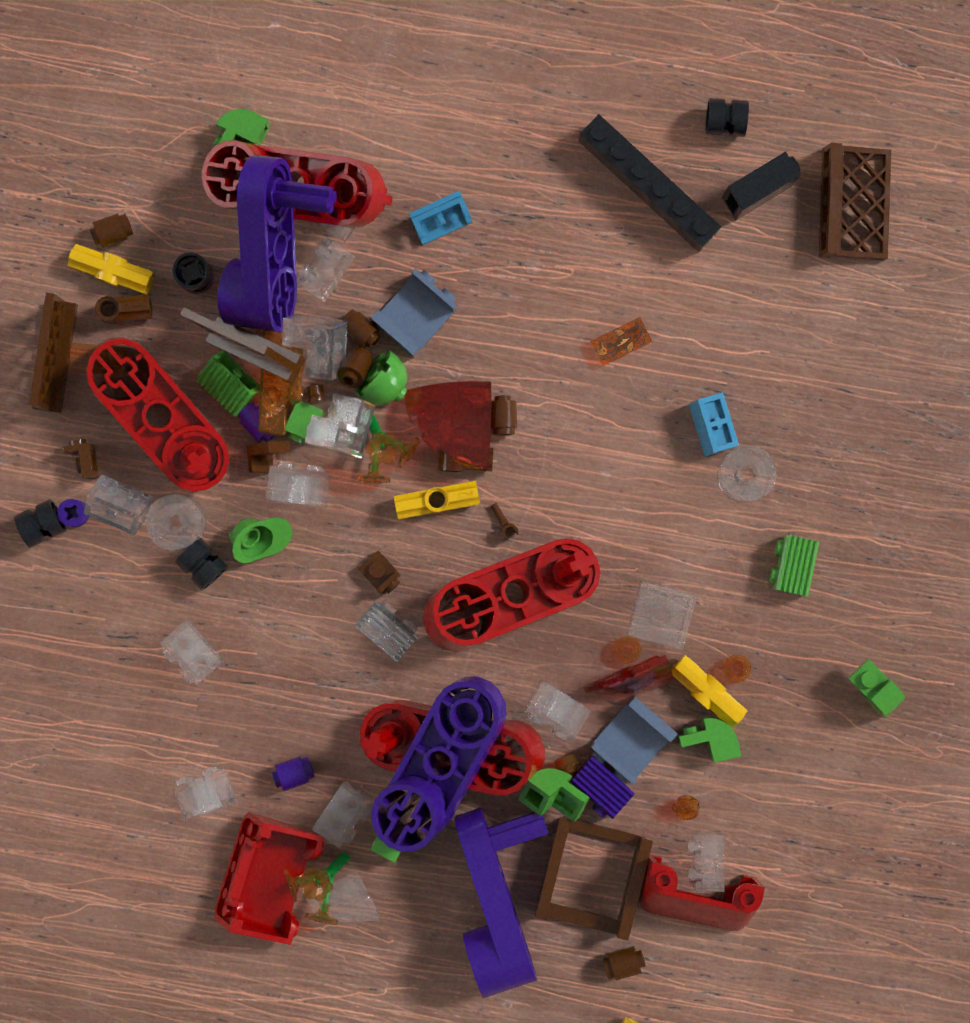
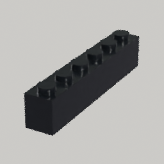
M600 114L580 133L578 142L698 252L719 232L721 226Z

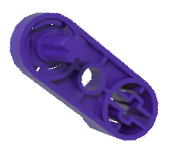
M253 155L247 159L241 170L237 186L240 259L235 258L227 264L221 276L218 289V310L225 324L277 333L287 328L294 314L297 300L294 209L332 213L334 210V202H336L337 195L336 191H333V187L292 182L290 167L283 158Z
M478 676L463 677L445 687L436 697L389 785L374 800L371 810L372 826L378 838L388 847L400 852L416 851L426 846L450 823L505 723L507 716L506 702L500 690L493 683ZM436 751H442L449 756L451 760L450 770L443 769L437 764L435 758ZM402 790H408V792H407V794H406L405 796H403V795L405 794V792L402 791ZM418 798H420L418 804L415 807V805H413L412 803L416 801ZM409 816L413 818L409 823L405 825Z
M481 807L454 816L458 836L487 921L486 926L463 933L465 948L476 983L482 997L486 998L537 981L532 958L497 851L549 833L543 815L540 816L536 812L488 827Z

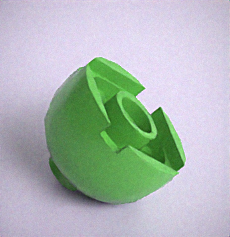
M387 350V355L382 352L372 361V368L362 386L354 389L357 396L371 405H388L393 400L398 402L407 392L405 385L408 380V372L405 365L392 351Z

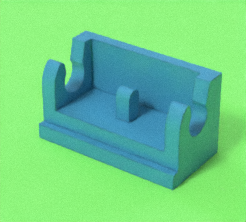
M460 190L409 213L410 220L422 246L472 223L471 215Z
M723 392L688 404L704 457L739 446Z

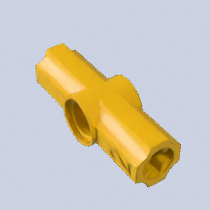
M75 244L68 257L67 266L95 276V279L118 287L120 285L147 295L154 281V272L130 264L126 259L108 252L103 254Z
M476 481L434 487L428 490L394 496L398 520L480 505ZM433 493L444 495L445 503L442 507L434 508L430 505L429 498Z
M683 655L669 671L673 677L691 692L690 695L707 710L713 711L718 718L727 723L731 728L736 726L748 712L726 692L727 689L709 673L706 674L686 655Z

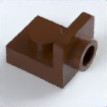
M86 439L69 441V446L62 447V453H79V457H76V468L79 474L82 473V478H99L95 445L86 443Z
M289 441L246 445L249 472H273V460L279 459V454L290 452Z
M379 550L358 569L380 594L384 591L389 594L400 584L398 578L401 574Z

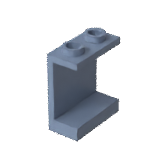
M417 269L411 272L412 277L381 312L378 310L371 318L375 325L413 358L457 310V304L454 303L456 297L445 288L442 291L434 285L436 280L428 272L423 270L420 273Z
M633 695L591 743L590 747L594 750L591 755L603 766L606 762L613 766L615 770L612 773L625 784L627 781H630L634 785L637 781L636 777L668 741L671 743L678 734Z

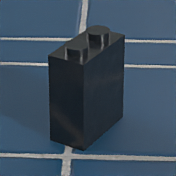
M785 151L728 186L722 199L735 220H738L792 187L800 177L798 172L800 171V166L793 156L789 157Z

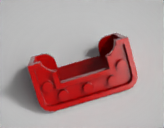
M246 813L242 819L216 902L214 913L216 921L230 933L291 945L293 937L297 935L299 930V922L296 920L295 914L292 913V909L300 884L295 885L294 881L303 877L308 860L314 861L317 856L322 854L324 836L262 815Z
M650 854L639 896V903L645 911L652 914L729 931H739L749 923L759 909L765 887L756 877L742 875L741 881L733 886L726 885L723 899L677 889L678 877L674 869L662 864L661 856Z

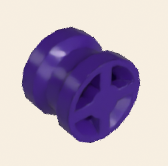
M67 499L59 505L58 518L66 526L80 527L88 521V506L80 500Z

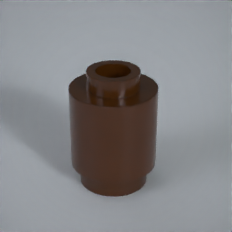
M117 213L93 222L94 228L90 229L94 243L96 245L101 244L102 248L128 240V236L133 235V230L126 213L120 216Z
M352 309L339 323V327L343 329L342 333L358 347L364 349L368 347L371 349L380 339L378 335L380 328L361 312H356Z
M361 347L354 348L348 352L337 372L338 379L343 385L350 388L362 386L373 365L371 353Z
M509 395L494 396V401L489 402L490 429H493V436L515 435V428L518 427L517 403L511 400Z
M635 946L610 952L609 956L603 957L608 979L615 978L616 981L642 974L641 968L646 967L642 950L636 951Z

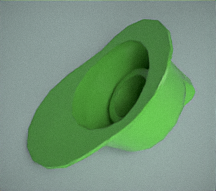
M279 517L261 521L254 518L243 519L228 534V538L232 543L233 557L240 563H249L277 554L289 544L293 531L291 524Z

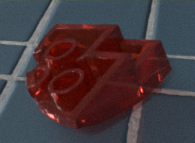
M447 382L407 390L404 398L411 423L415 422L422 432L421 438L434 451L441 450L453 457L454 463L488 471L491 435V382Z
M660 653L636 665L627 666L583 688L587 693L627 695L661 688L673 683L674 678L667 656Z

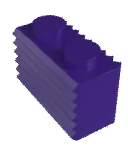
M592 755L570 780L574 787L590 797L589 799L595 803L592 809L603 818L608 815L613 819L635 794Z

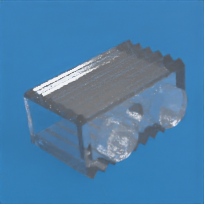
M376 600L356 623L355 627L398 662L418 639L419 635L415 632L419 628L407 618L401 621L394 615L397 609L386 600L382 603Z

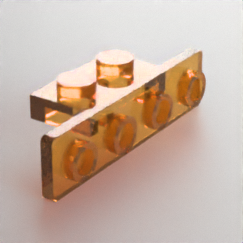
M263 330V338L303 356V349L294 346L289 349L288 331L284 330L277 333ZM304 364L294 383L261 369L258 427L260 432L276 436L285 435L286 410L301 402L303 396L302 372Z

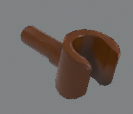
M323 385L306 387L308 402L324 401Z
M497 503L493 504L491 508L502 526V536L509 540L505 535V530L508 527H513L518 535V528L513 523L508 522Z

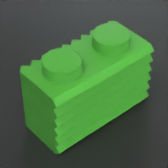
M224 350L212 356L196 378V382L200 383L202 389L216 398V401L220 402L222 408L235 417L243 408L253 402L263 389Z
M783 535L782 540L778 539L775 547V556L779 557L777 567H772L769 577V583L773 584L772 590L808 597L819 546L818 541L790 535Z

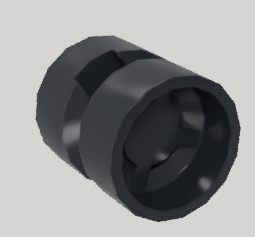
M709 98L705 133L722 135L726 131L729 136L745 137L748 125L749 102L746 100H732L729 104L726 103L725 99Z
M192 252L184 253L174 262L172 269L173 277L187 292L192 294L204 293L213 284V269L199 254Z
M51 499L36 505L35 511L27 509L14 516L17 530L29 548L44 542L45 536L53 538L66 532V526L58 518V508Z
M203 538L198 539L189 546L175 561L185 573L192 574L191 580L201 591L210 586L228 568L227 564L218 555L213 556L211 554L212 548Z

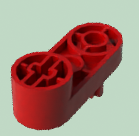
M231 140L223 141L213 147L206 156L202 167V184L207 196L215 204L228 209L237 210V186L239 180H236L237 172H241L244 163L247 161L244 159L253 155L278 157L286 160L291 170L292 182H297L302 176L306 184L333 187V191H336L337 198L336 202H334L332 213L294 209V219L348 228L363 227L373 222L378 214L384 211L385 205L391 206L392 196L386 195L387 188H385L380 172L372 164L344 156Z
M125 337L109 338L98 344L90 354L86 367L88 384L95 396L167 478L179 488L195 492L207 490L218 484L226 474L229 464L228 447L221 435L151 354L138 342ZM124 344L134 347L139 351L134 355L137 361L144 356L148 368L145 384L135 374L138 368L134 360L128 355L120 357L112 348V345ZM107 349L121 366L126 361L131 364L132 367L127 372L140 386L141 389L138 392L133 393L120 377L115 381L110 378L114 370L100 355L103 350ZM95 359L106 369L104 371V378L107 383L115 389L121 386L129 396L118 398L107 395L103 391L107 388V384L104 381L99 386L96 384L92 371ZM161 403L169 408L170 418L166 424L154 426L147 421V409L153 404Z
M566 538L552 541L455 579L435 592L426 603L423 613L425 631L431 641L442 649L454 652L468 650L476 645L571 608L592 596L599 585L601 574L599 561L592 549L581 541ZM508 583H515L523 590L524 596L521 604L512 603L506 597L505 589ZM460 592L467 594L457 597L449 604L444 606L442 608V612L438 613L440 600L443 596H445L446 601L454 598ZM476 605L481 609L480 612L469 616L465 620L463 618L445 626L440 622V619L448 617L456 611L461 612ZM480 618L483 619L481 630L478 634L476 630H473L468 634L462 636V639L455 638L454 636H452L463 634L464 632L478 625L480 622Z
M391 700L373 708L364 717L360 728V743L365 755L373 764L396 772L431 706L408 700ZM505 720L500 732L502 734L501 741H495L469 789L491 795H508L524 787L534 774L542 769L545 761V746L537 731L531 725L520 720ZM436 751L435 758L437 764L443 769L450 770L451 760L449 756L442 751ZM505 751V755H500L499 753ZM507 759L513 760L509 764L506 763ZM511 774L522 776V779L510 780Z

